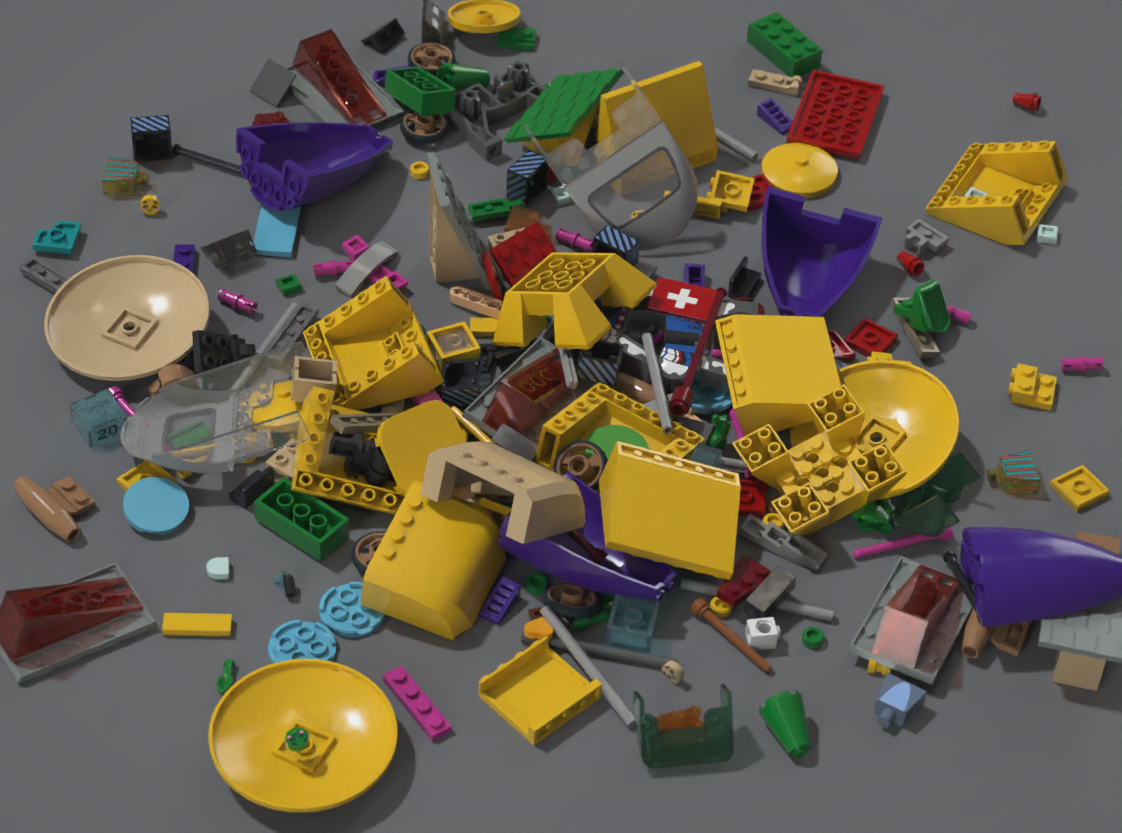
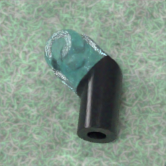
M285 571L274 573V583L284 586L285 596L287 598L295 597L297 594L293 576Z

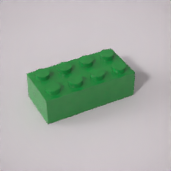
M778 12L748 24L747 42L787 76H802L821 67L823 49Z
M421 67L386 70L385 92L408 106L411 110L419 113L420 116L429 117L430 114L445 115L447 112L455 110L456 89Z
M283 477L254 501L255 519L321 561L349 537V518L313 495L291 490L292 482Z

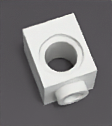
M774 617L747 619L745 635L748 645L754 651L776 649L777 639H780L781 633L780 627L775 625Z

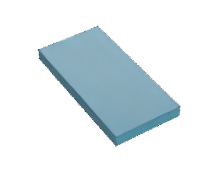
M261 205L252 255L292 258L302 206L285 211H274Z

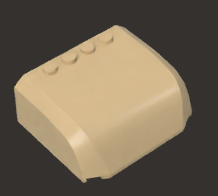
M466 442L437 449L428 455L421 495L435 502L451 499L453 488L477 482L484 483L485 480L515 494L506 536L526 544L584 527L585 506L575 481L491 442Z

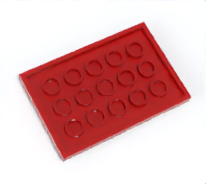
M813 70L788 133L786 143L808 144L821 148L831 154L860 160L885 85Z

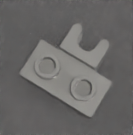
M917 219L906 228L907 236L904 241V248L916 247L918 249L916 256L919 257L928 248L934 252L939 251L948 244L949 237L922 220Z

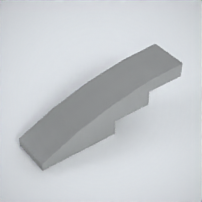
M749 514L737 531L770 552L814 570H818L828 555L801 535L788 534L773 522H770L767 526L752 514Z

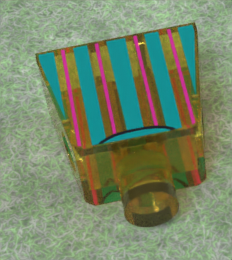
M109 156L102 179L103 194H135L138 184H149L150 174L140 172L137 161Z
M1031 451L1001 456L998 460L997 468L987 470L988 481H999L1002 491L1005 493H1038L1041 479Z

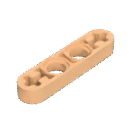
M461 286L450 289L451 303L499 319L503 304L502 300Z

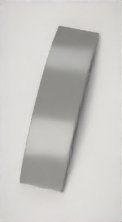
M384 241L376 243L351 264L337 281L335 287L351 298L363 287L364 281L382 264L385 263L387 265L398 255L399 251Z

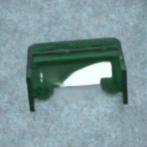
M959 451L950 456L946 464L931 479L902 495L891 516V521L897 527L927 537H938L944 530L960 521L946 503L957 501L961 497L960 493L963 487L977 481L981 476Z
M720 684L721 707L710 708L705 712L702 727L659 730L658 721L655 716L644 712V699L638 691H633L635 730L640 756L646 766L658 768L728 761L733 756L732 693L725 684Z

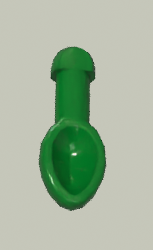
M602 611V613L591 617L577 618L571 622L570 626L573 630L582 631L592 625L609 621L611 615L608 611Z
M231 658L224 661L223 675L218 678L216 683L220 694H225L234 685L232 673L233 668H235V661Z

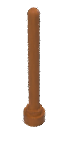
M699 598L692 604L690 611L696 617L708 620L764 672L770 673L772 671V666L710 611L709 603L703 598Z

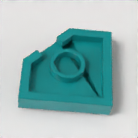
M61 220L54 223L55 227L48 230L43 228L37 231L32 244L33 251L72 255L81 231V222Z

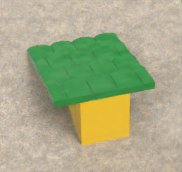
M612 68L602 72L595 70L586 74L579 72L573 75L562 74L555 77L548 88L542 91L533 106L529 107L521 119L515 122L504 140L506 143L524 142L528 149L549 158V166L557 168L577 166L596 109L600 103L601 95L611 90L624 74L623 71Z

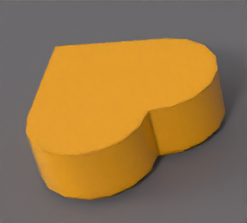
M541 617L524 625V635L527 638H537L539 640L547 635L549 640H551L553 628Z

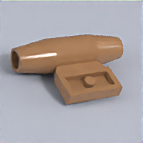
M622 371L618 373L616 386L607 385L609 388L641 404L655 400L652 385Z
M26 476L18 478L13 485L14 490L25 506L49 530L67 542H73L81 533V529L71 515L79 516L95 508L96 501L70 476L51 484L48 491Z
M973 608L965 627L961 651L968 658H977L990 640L997 646L996 648L1017 657L1031 621L982 627L981 623L977 620V613Z

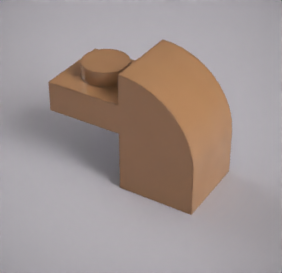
M171 364L157 371L159 378L148 386L147 389L151 398L160 393V388L169 386L175 381L191 388H197L199 384L193 371L180 364Z

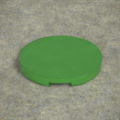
M620 425L600 427L590 433L586 441L598 445L605 452L608 460L617 441L649 449L646 440L641 434L631 428ZM584 449V455L587 459L594 455L592 450ZM595 467V470L599 472L600 467Z

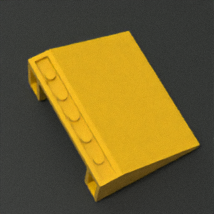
M697 61L602 94L600 99L596 167L662 122L668 128L693 169L716 161L718 143L703 64ZM660 150L615 180L610 186L621 196L673 177L676 173L666 152Z
M1043 140L1040 142L971 144L925 208L927 214L1005 245H1025L1068 180L1057 142ZM970 187L988 194L987 196L971 195L964 197Z
M387 276L303 331L312 358L337 361V386L334 405L358 411L428 393L444 382L412 304Z
M734 314L715 320L733 409L745 436L769 423L774 431L778 432L814 421L807 403L841 386L824 317Z
M599 382L543 425L534 463L554 472L555 460L564 447L575 441H586L587 437L594 430L608 425H620L631 428L643 436L649 450L690 461L694 459L704 445L705 438L672 420L673 432L669 435L664 434L658 412ZM584 449L574 451L573 455H583L585 457ZM567 464L563 465V476L569 472ZM585 464L579 466L578 472L584 469ZM595 470L593 477L584 481V483L588 485L593 482L599 472ZM598 488L596 492L600 495V489Z
M313 386L302 404L291 490L396 515L405 498L403 494H398L395 490L396 482L386 481L385 485L380 488L368 485L365 481V476L359 475L358 479H354L353 474L348 478L347 472H344L346 457L329 454L330 441L334 432H336V428L330 423L332 415L369 413L333 405L334 391ZM377 433L362 434V443H365L366 440L375 441Z
M617 441L599 479L605 548L628 553L635 557L651 559L654 562H662L674 567L693 570L697 573H705L716 578L730 580L734 567L741 488L739 474Z

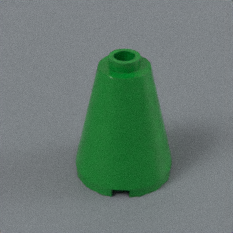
M442 63L443 66L439 67L437 71V78L456 89V91L477 83L486 88L490 83V74L482 68Z
M796 690V694L791 695L789 691H784L765 700L766 705L763 708L760 705L758 711L788 754L800 758L805 756L811 747L803 697Z

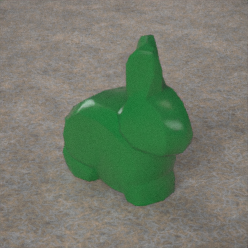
M714 415L712 417L714 429L702 454L716 456V453L726 448L727 436L732 429L731 424L727 421V415Z
M891 497L877 499L876 504L869 503L861 507L859 511L851 513V518L857 522V527L860 531L868 532L873 530L883 534H888L892 530V521L897 520L899 517L898 510L891 504Z

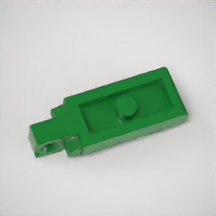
M506 198L471 203L468 205V212L473 222L521 214L523 213V203L521 199L509 201Z

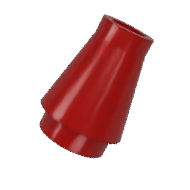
M1014 93L1012 102L1033 112L1034 110H1039L1042 98L1037 93Z
M901 251L897 255V260L910 275L917 276L923 272L925 264L921 258L905 251Z

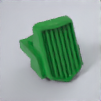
M935 280L915 288L913 297L894 306V314L910 319L909 327L923 332L931 331L944 334L951 323L940 284Z

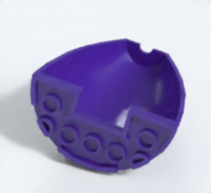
M294 122L242 127L236 130V152L240 153L242 164L239 167L242 176L248 180L252 187L250 191L262 205L274 211H285L311 204L345 189L374 167L392 149L393 140L385 135L380 138L378 131L370 125Z
M767 186L762 213L761 252L766 280L780 316L822 317L846 294L861 273L876 240L882 218L845 207L840 219L804 210L802 208L805 196Z
M570 472L565 474L564 477L575 481L578 485L585 506L584 527L575 530L595 548H603L608 553V556L599 565L592 562V559L589 557L590 554L565 532L522 544L506 536L511 512L506 515L499 532V535L502 537L498 541L501 548L525 563L566 583L594 592L626 598L655 600L657 602L663 598L665 593L669 594L675 586V583L672 581L677 574L669 564L654 562L651 559L635 557L628 553L605 548L600 495Z
M968 527L962 531L963 540L960 546V563L969 583H974L975 607L982 627L1061 616L1122 597V556L1103 547L1071 536L1044 530L1009 527Z

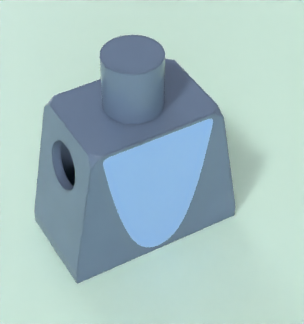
M887 673L874 713L879 716L877 719L878 723L885 728L889 727L892 722L899 726H904L924 706L927 691Z

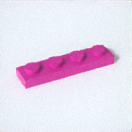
M402 665L383 674V682L432 742L452 732L450 723Z

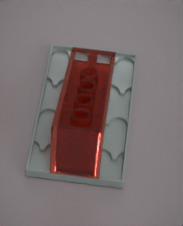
M333 29L301 40L293 64L285 67L297 75L288 90L292 91L319 122L360 124L373 127L379 126L385 121L393 120L404 113V110L348 55Z
M540 337L464 410L462 417L471 421V423L494 437L501 425L505 424L538 446L543 425L595 386L597 382L578 379L579 384L575 390L567 388L559 348H556L555 345ZM573 358V359H574L575 368H577L578 360H576L575 358Z
M900 556L851 642L848 652L860 655V657L867 660L872 659L876 663H880V665L898 672L901 671L903 674L932 685L968 620L973 606L955 576ZM970 583L971 587L974 590V583Z
M117 562L64 584L6 591L0 607V654L19 684L50 673L52 669L78 661L88 654L117 645L122 640L145 633L148 629L154 627L155 620Z

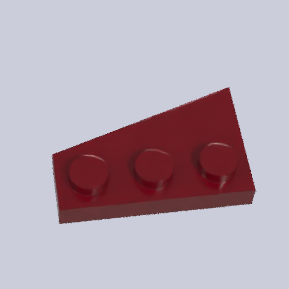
M743 554L733 567V574L730 580L725 579L718 589L717 598L734 608L745 601L772 571Z

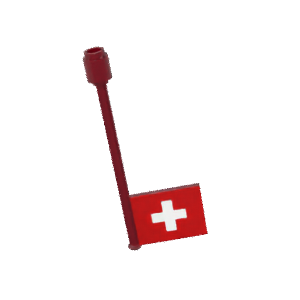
M659 277L656 283L657 287L653 290L647 305V311L705 323L682 386L675 388L669 403L670 412L674 416L682 417L689 412L692 405L694 392L691 390L722 302L724 297L727 296V290L723 287L715 290Z

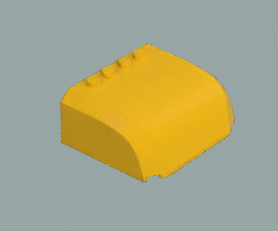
M415 481L409 488L367 567L362 583L360 605L454 641L456 636L464 631L467 632L473 627L506 561L505 550L498 544L499 539L502 537L499 535L501 527L496 519L485 509L452 494L451 499L435 502L421 495L423 483Z

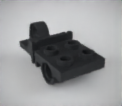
M202 330L192 331L195 373H197L198 377L217 376V378L222 377V379L240 376L239 360L256 356L255 345L246 344L245 339L238 338L239 335L237 334L227 336Z
M337 431L334 432L330 441L329 454L346 457L344 472H347L348 478L352 474L354 479H358L359 475L365 476V481L368 485L380 488L385 485L386 481L396 482L381 447H376L375 441L366 440L365 443H362V434L355 433L351 437L350 434L343 435Z

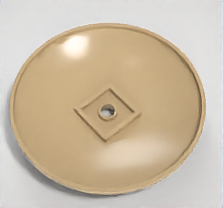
M120 256L95 263L67 280L58 289L48 305L44 329L51 351L62 364L72 371L99 380H133L156 374L162 367L176 364L193 350L192 331H206L209 322L210 306L204 286L184 266L156 256ZM134 327L133 330H130V331H127V330H126V329H129V328Z

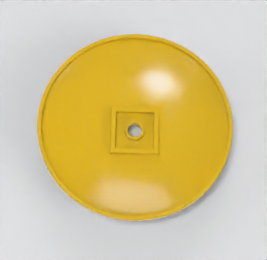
M865 361L838 370L841 385L845 384L865 412L863 424L855 445L857 449L863 454L886 442L907 471V474L879 499L890 498L909 492L936 475L949 460L959 435V414L953 396L947 387L928 371L900 361ZM814 421L791 427L792 448L819 434ZM873 438H882L879 442L872 441Z
M293 659L259 668L247 674L230 687L222 696L212 714L208 736L209 749L215 768L224 781L238 794L258 805L274 810L316 812L341 806L356 799L381 779L394 757L398 729L397 720L390 701L384 692L368 677L350 667L331 661ZM293 728L306 730L309 734L310 747L299 752L289 750L285 744L286 733Z

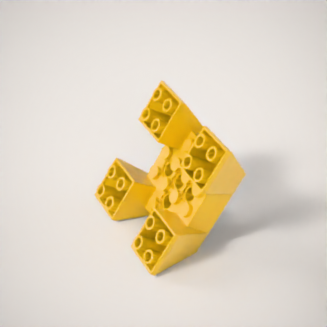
M552 252L505 293L493 344L504 347H526L548 326L545 315L554 316L556 348L589 350L612 328L609 321L594 303L598 296L603 306L634 308L639 305L640 301L650 295V292L657 287V284L616 253Z
M845 384L807 403L819 434L787 450L770 423L732 443L751 474L778 490L782 495L771 503L792 535L809 536L851 514L864 505L883 497L907 474V471L886 442L863 454L857 449L855 445L863 424L865 412Z

